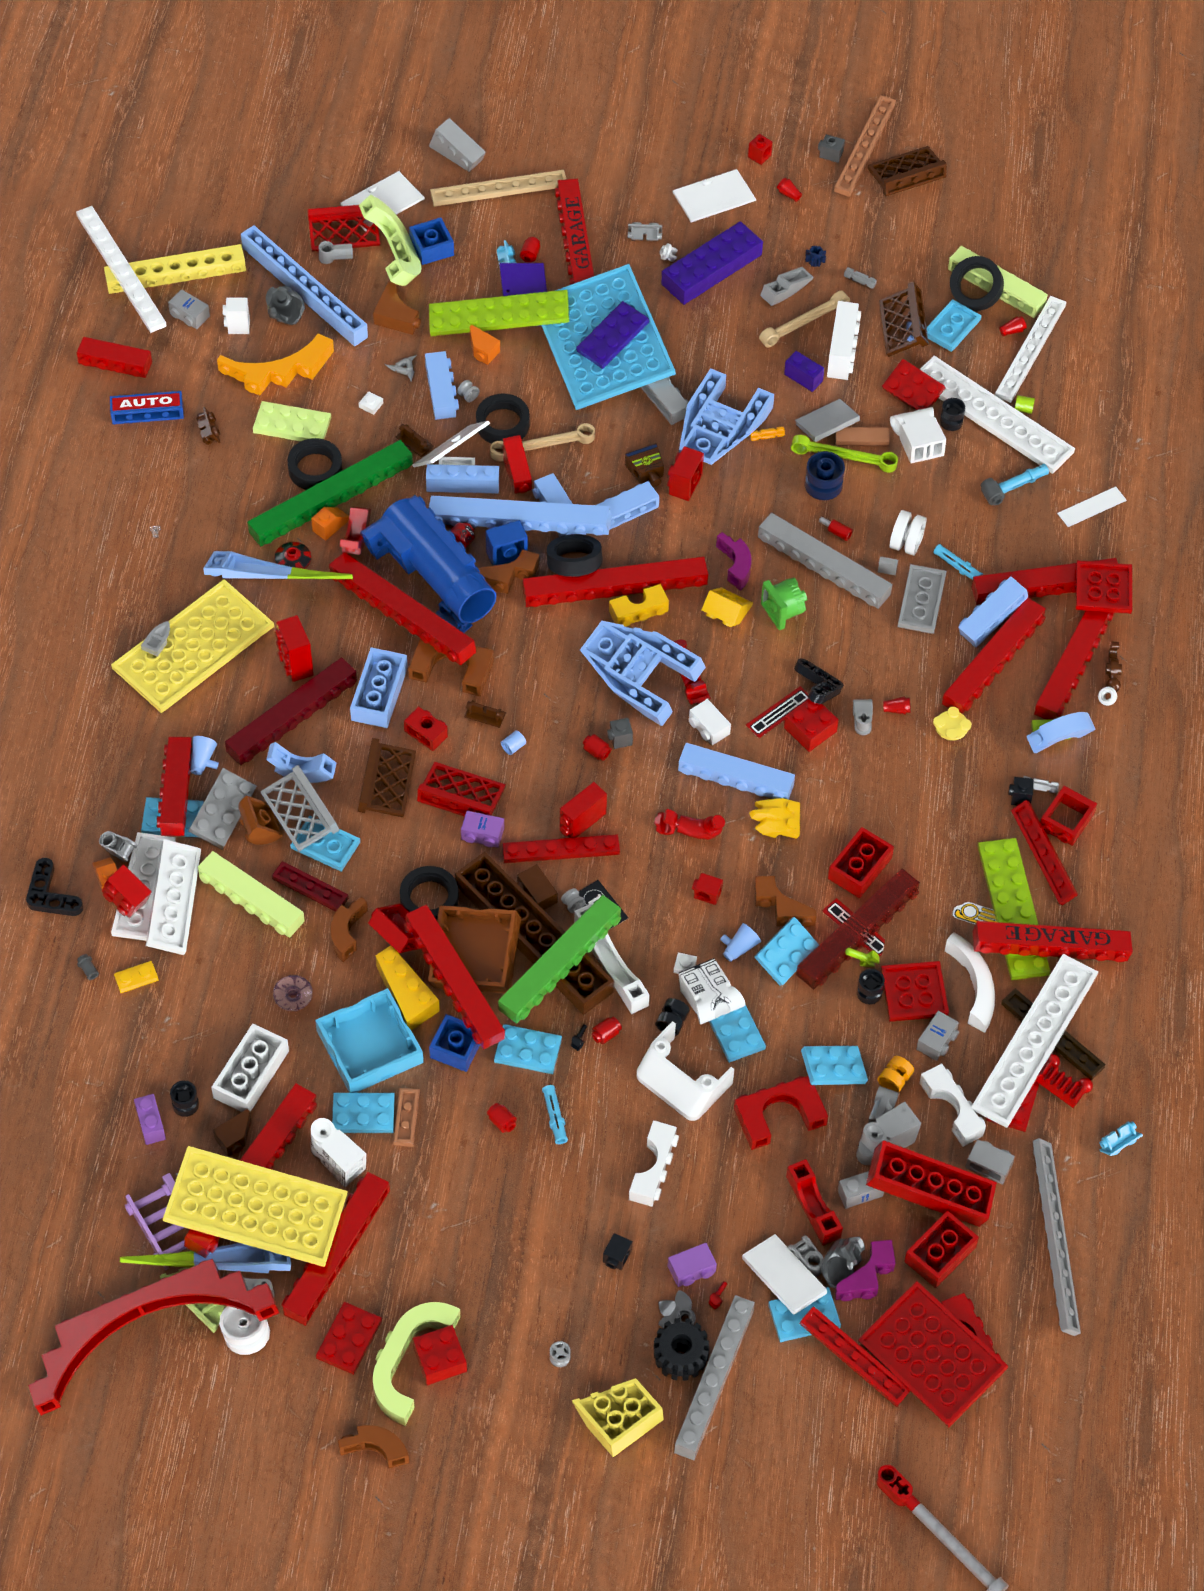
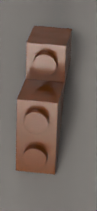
M522 549L518 558L511 563L478 569L494 591L508 594L515 577L521 580L523 578L535 577L540 565V554Z
M755 876V906L765 908L775 906L776 926L783 927L793 917L803 927L815 926V909L783 895L776 886L775 876Z

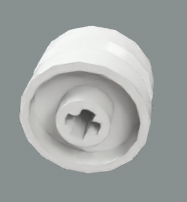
M901 510L892 532L889 547L899 551L905 543V553L914 556L923 539L927 517L917 515L912 521L911 512Z
M227 1306L220 1315L219 1325L226 1345L233 1352L240 1355H250L262 1349L269 1340L270 1328L267 1319L259 1321L257 1316Z

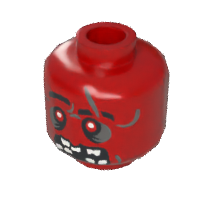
M457 523L450 530L454 534L456 542H461L465 549L475 539L474 529L468 523Z

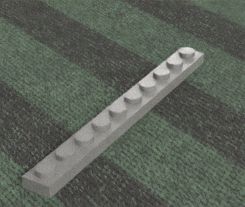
M1038 1138L1033 1141V1154L1036 1160V1173L1039 1180V1192L1041 1194L1042 1211L1045 1220L1044 1227L1047 1233V1247L1051 1260L1050 1267L1053 1273V1286L1057 1299L1056 1306L1060 1319L1059 1325L1062 1332L1076 1336L1081 1334L1052 1144Z

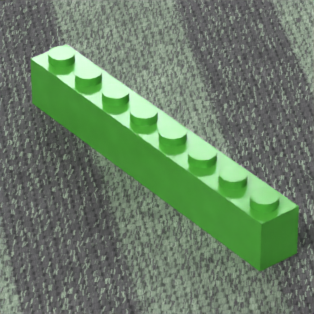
M602 895L498 1000V1010L516 1024L521 1019L524 1020L529 1015L530 1010L542 1002L543 996L547 992H552L556 987V983L560 979H564L573 966H577L587 952L589 953L593 950L595 943L599 939H604L608 930L620 922L621 908Z

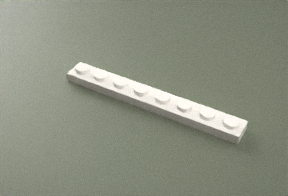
M1053 296L1049 297L999 385L995 396L1007 402H1012L1066 307V301Z

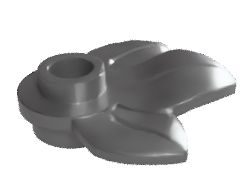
M678 1290L675 1301H659V1309L664 1316L660 1320L659 1326L663 1329L664 1323L670 1321L671 1324H674L675 1318H680V1322H683L681 1320L683 1316H688L691 1319V1324L694 1325L696 1317L691 1310L692 1301L685 1292Z

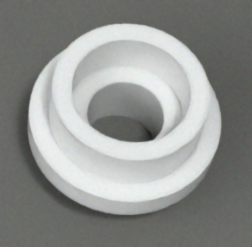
M1104 687L1099 691L1098 699L1103 705H1112L1117 700V692L1111 687ZM1110 693L1111 698L1106 700V694Z

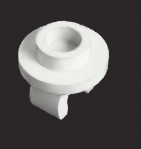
M669 243L663 245L660 250L661 259H668L670 262H674L677 259L675 254L678 250Z

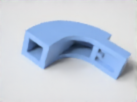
M1077 712L1041 725L1040 729L1026 737L1033 753H1038L1061 740L1072 737L1081 738L1096 729L1087 712Z
M276 742L270 744L266 759L275 766L274 771L284 777L293 772L292 768L299 765L310 783L333 779L337 764L324 753L314 757L294 755Z

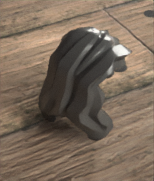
M284 285L278 288L271 287L268 290L266 303L269 317L285 324H297L305 311L304 301L301 296L290 287Z
M861 1237L836 1240L825 1255L821 1271L830 1287L836 1288L840 1281L854 1273V1266L859 1265L862 1261L861 1253L865 1250V1245Z

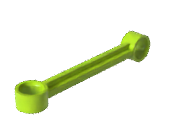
M795 435L791 444V450L796 454H806L808 451L814 453L827 451L835 453L844 459L879 465L880 469L887 473L893 472L897 468L898 457L893 452H884L882 455H876L811 442L805 435ZM891 460L894 462V464L888 465L885 464L883 461Z

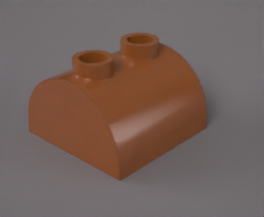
M245 796L239 802L238 808L241 814L239 821L246 829L245 838L248 842L264 845L272 843L283 836L278 819L267 802L250 796Z

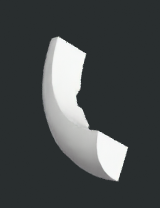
M953 932L947 939L945 952L954 957L962 966H965L970 974L975 990V1003L970 1011L968 1024L985 1033L990 1025L995 1007V989L992 975L980 953L974 951V947L967 940Z

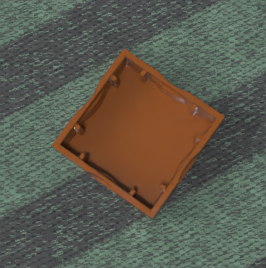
M440 905L437 922L480 991L506 993L512 985L521 924L520 915L516 910H475L467 907ZM430 964L428 982L433 988L443 989V983L435 978L434 969Z

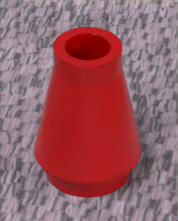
M783 178L777 186L779 193L793 199L795 202L802 197V193L790 179Z
M1015 316L1003 326H1000L999 329L1002 336L1023 332L1024 329H1027V325L1022 316Z
M903 696L883 701L884 712L904 715L911 713L910 698Z

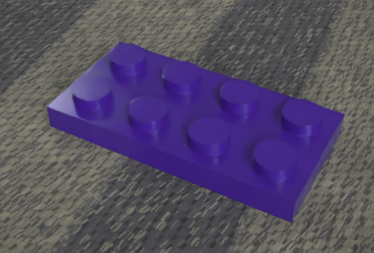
M622 301L576 347V350L582 356L604 369L649 323V318Z

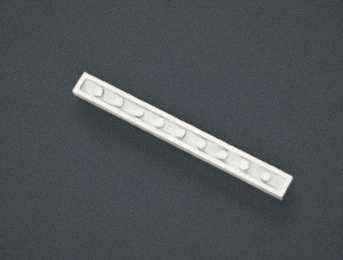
M89 206L77 211L78 219L149 332L152 333L166 327V321L94 208Z

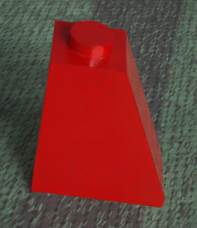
M521 436L503 438V462L514 494L532 490V478Z

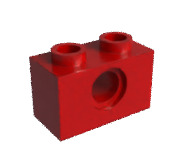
M419 706L404 720V731L432 751L448 737L447 725L442 720H437L428 710H423Z

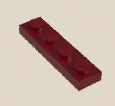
M283 861L272 874L274 881L335 912L341 905L344 906L349 899L348 894Z

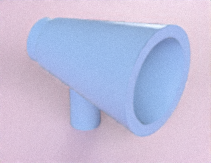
M194 736L192 738L190 771L192 774L202 775L205 767L217 770L219 762L210 760L217 742L203 736Z
M742 923L732 939L727 935H723L720 939L727 945L723 955L730 962L761 943L759 936L744 923Z

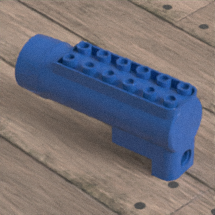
M414 495L411 498L394 502L386 509L380 519L360 532L366 547L376 560L389 552L408 575L417 570L442 599L446 607L462 623L476 622L487 615L496 602V592L485 581L483 575L480 574L478 567L474 564L476 563L475 558L471 553L467 554L465 552L466 549L461 542H456L454 534L450 530L447 531L445 529L446 526L443 521L435 518L434 511L430 507L427 509L421 496L417 497Z

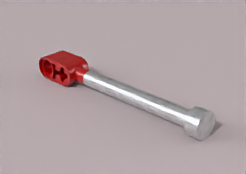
M892 1465L880 1467L876 1479L877 1486L896 1505L906 1506L987 1588L986 1591H1005L1009 1585L1001 1577L996 1579L912 1494V1485ZM882 1475H889L892 1480L886 1481L882 1478Z

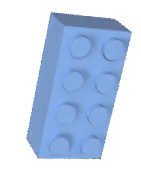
M370 648L350 707L351 721L388 728L408 669L407 655Z

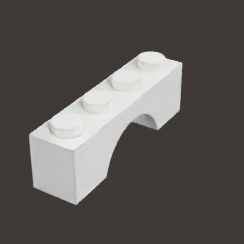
M940 1064L922 1073L920 1085L930 1099L946 1100L956 1109L958 1117L954 1121L952 1132L960 1144L964 1147L983 1137L986 1124L983 1118L978 1117L973 1108H971L972 1102L967 1101L961 1086L956 1085L949 1069H945L943 1064Z
M653 1120L647 1137V1147L655 1154L657 1162L650 1170L643 1173H635L629 1191L630 1201L653 1207L654 1201L659 1200L661 1194L659 1186L661 1182H665L667 1176L665 1168L667 1164H671L673 1158L671 1150L672 1147L677 1146L679 1135H676L677 1127Z

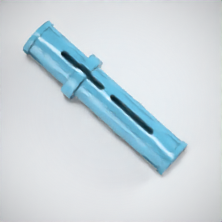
M1042 464L1033 469L1029 468L1024 473L998 485L1003 493H1007L1026 483H1033L1036 479L1048 475L1049 470L1047 465Z
M941 544L935 547L933 553L959 570L961 575H966L972 580L974 576L983 575V573L972 567L970 562H965ZM946 555L950 556V557H951L952 559H954L956 562L952 561V560H951L950 558H948ZM961 565L970 570L971 572H968L967 570L962 568Z
M547 1085L542 1088L550 1118L549 1126L553 1130L555 1143L563 1144L568 1141L564 1127L565 1119L561 1115L555 1086ZM551 1100L553 1101L555 1110H553ZM556 1118H557V1121H558L559 1129L557 1128V1124H556V1120H555Z

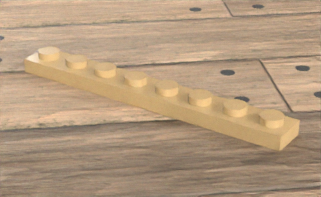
M564 170L430 189L433 206H441L555 189V187H558V180H566Z

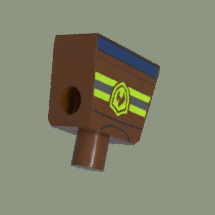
M657 443L625 454V466L640 484L650 481L653 487L661 484L660 478L664 475V464Z

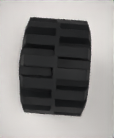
M675 1318L674 1324H671L670 1321L664 1323V1329L659 1328L657 1338L655 1337L654 1358L656 1359V1366L662 1368V1374L665 1376L671 1374V1379L677 1380L678 1376H682L683 1381H686L689 1375L695 1378L699 1375V1370H704L709 1357V1340H707L706 1331H701V1325L697 1322L695 1325H692L691 1319L687 1318L685 1322H680V1318Z

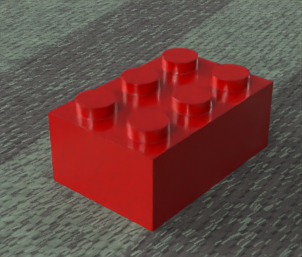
M298 615L277 621V630H274L277 638L276 645L279 650L277 655L279 661L285 664L283 668L286 676H290L292 682L314 676L311 645Z
M861 827L830 865L828 879L856 897L861 898L892 859L894 846Z
M947 1210L907 1250L904 1262L936 1289L977 1247L979 1236Z

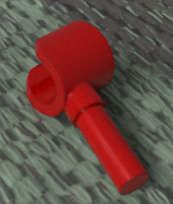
M723 1281L715 1293L710 1295L708 1303L714 1309H717L723 1302L720 1295L728 1285L725 1281Z

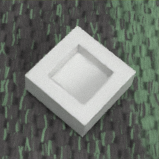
M368 391L359 402V408L374 415L384 403L383 398Z
M678 952L673 973L679 974L681 971L696 966L697 956Z

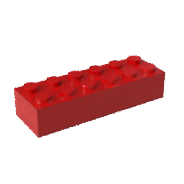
M884 1140L874 1149L866 1185L940 1213L944 1214L948 1210L957 1219L978 1227L989 1220L997 1184L993 1180Z

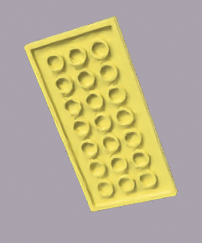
M224 579L168 621L170 632L167 644L158 657L141 649L143 640L111 664V666L118 675L160 713H163L272 629L274 622Z
M188 1146L163 1216V1221L325 1267L348 1191Z

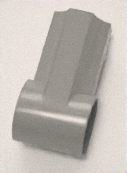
M323 241L319 244L318 259L323 264H330L338 259H353L352 244L333 245L329 241Z
M879 1086L868 1122H875L878 1117L893 1109L899 1092Z

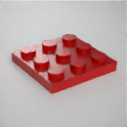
M1077 560L1076 610L1131 614L1132 564Z
M940 961L881 966V973L885 979L884 993L889 1022L933 1018L937 1011L949 1016Z

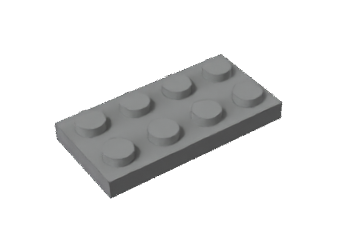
M910 564L898 627L934 634L947 571Z
M222 768L189 832L223 850L241 816L238 808L239 802L245 796L251 797L257 786Z

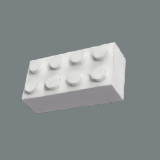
M838 301L827 372V377L848 380L849 373L853 372L854 363L851 362H854L858 340V336L855 335L859 333L861 311H858V303Z
M252 1023L211 1087L213 1098L241 1112L247 1108L251 1112L288 1054V1040Z

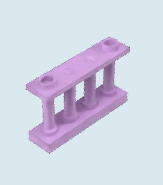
M170 1173L162 1176L164 1185L161 1186L162 1188L136 1202H133L129 1194L125 1196L127 1204L124 1206L130 1216L134 1215L155 1251L153 1255L178 1253L186 1249L184 1246L185 1240L164 1251L161 1250L157 1243L185 1227L173 1224L152 1235L148 1228V1225L163 1218L167 1206L144 1219L138 1209L165 1195L171 1196L175 1181ZM163 1266L165 1270L169 1269V1266Z

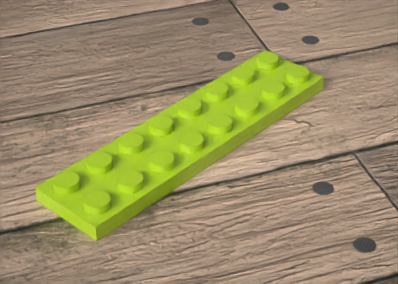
M568 290L429 304L431 336L470 333L471 325L482 331L570 322Z
M1010 838L979 842L978 850L996 922L1038 925L1017 839ZM1019 954L1005 955L1011 980L1050 975L1051 971L1047 957L1037 955L1021 956Z

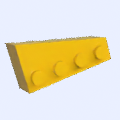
M391 945L375 955L376 967L398 1005L405 1024L411 1030L440 1012L439 999Z

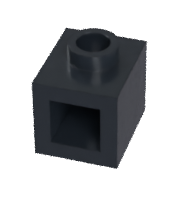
M1014 777L1013 784H1009L1008 795H1011V805L1018 806L1025 800L1031 804L1034 779Z

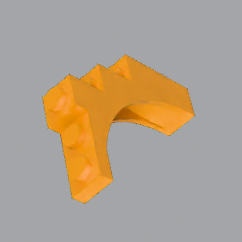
M317 334L308 345L298 352L271 362L243 363L220 355L217 359L218 371L240 382H244L245 389L248 392L260 396L271 381L276 385L287 388L297 373L302 377L313 380L334 352V345L332 339Z

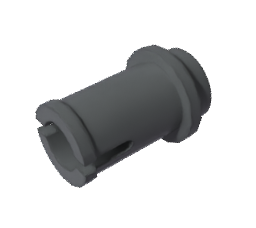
M84 954L77 959L78 967L82 968L88 980H93L99 976V972L92 963L91 956Z

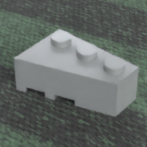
M450 118L435 130L429 144L430 148L468 172L483 160L486 153Z

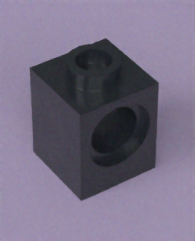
M614 1233L603 1253V1263L611 1269L617 1268L622 1271L632 1251L633 1241Z

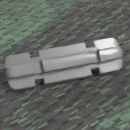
M847 267L844 272L846 278H853V281L862 285L867 284V287L871 289L877 284L875 278H868V275L859 271L854 272V269Z
M1033 778V789L1046 792L1050 790L1049 792L1051 793L1058 792V782L1051 781L1049 783L1048 780Z

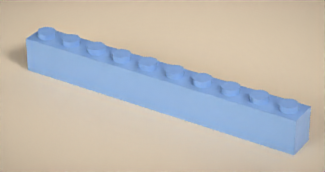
M253 225L241 233L242 248L285 286L296 291L304 303L354 347L368 338L367 323L256 226Z
M432 495L429 507L436 515L435 518L437 520L441 519L445 525L455 526L457 523L465 522L473 528L498 527L520 520L525 531L539 530L542 532L555 531L559 533L609 535L612 518L609 506Z

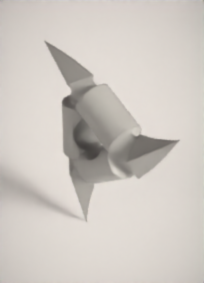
M417 355L404 358L395 365H385L391 370L397 371V373L408 375L410 381H412L414 375L412 360Z

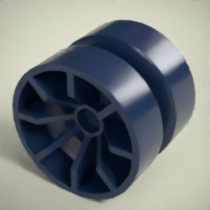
M823 451L815 453L809 458L806 469L805 489L810 496L818 500H831L841 493L845 464L841 457L835 453Z

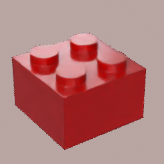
M685 446L681 452L677 453L674 466L671 465L668 471L670 476L667 483L669 495L686 501L690 500L703 476L704 453Z
M807 699L785 715L784 729L810 752L837 732L839 719L823 704H817Z
M124 864L107 879L102 889L104 898L109 902H113L117 906L119 913L127 916L129 919L146 904L152 893Z
M453 1325L412 1338L413 1349L427 1385L467 1372V1362Z

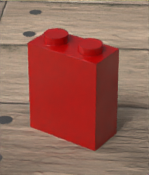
M593 782L560 808L559 829L561 833L566 837L576 838L606 815L607 793Z

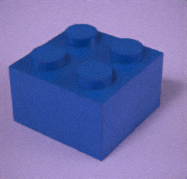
M442 218L409 227L410 239L422 265L454 256V241Z
M520 520L485 530L486 553L492 566L511 563L518 558L522 549L528 551V536Z
M446 1014L429 1046L430 1058L467 1072L480 1044L477 1045L472 1037L473 1032L470 1028H466L463 1020Z

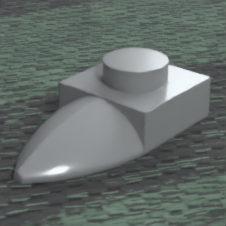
M166 621L157 625L141 644V649L158 657L167 644L170 632L169 622Z

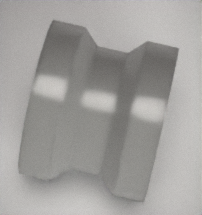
M470 380L463 381L457 389V393L460 396H464V399L469 403L474 401L480 392L479 388L473 386Z
M576 888L568 890L561 898L563 904L568 906L567 909L570 913H574L586 903L585 899L579 896V891Z
M557 1341L551 1345L550 1361L554 1366L564 1367L569 1363L571 1353L569 1345L563 1341Z

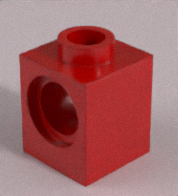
M758 134L749 143L748 158L762 165L772 155L773 141Z
M701 873L699 879H695L692 886L694 898L716 905L722 892L723 880Z

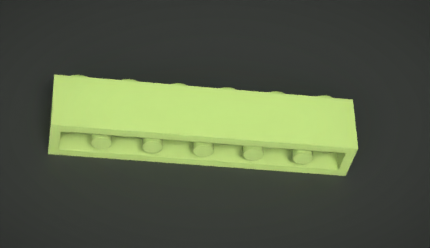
M960 246L950 257L948 270L953 271L962 260L979 255ZM997 265L1004 279V289L999 299L1035 318L1044 308L1048 294ZM982 268L972 269L963 277L987 292H990L993 286L992 274Z
M214 851L198 866L201 881L214 886L217 892L227 895L233 903L242 905L248 913L258 916L264 924L273 926L279 934L290 938L305 922L303 911Z

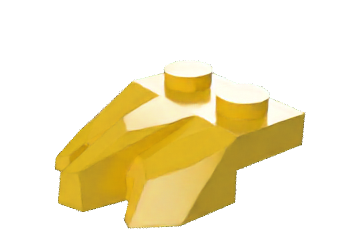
M784 798L755 802V806L758 809L750 811L749 814L751 819L760 822L756 825L755 829L762 835L773 838L783 835L795 839L800 836V802Z

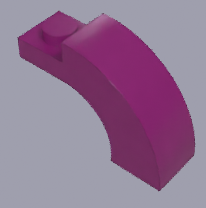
M721 532L717 535L716 547L734 563L728 569L727 581L741 591L750 578L752 560L750 550L742 539L734 542L730 536Z

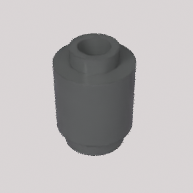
M992 478L984 480L980 485L981 492L990 505L1001 504L1005 494L997 481Z

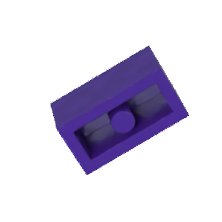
M795 351L785 362L784 375L813 392L823 382L824 367L800 352Z

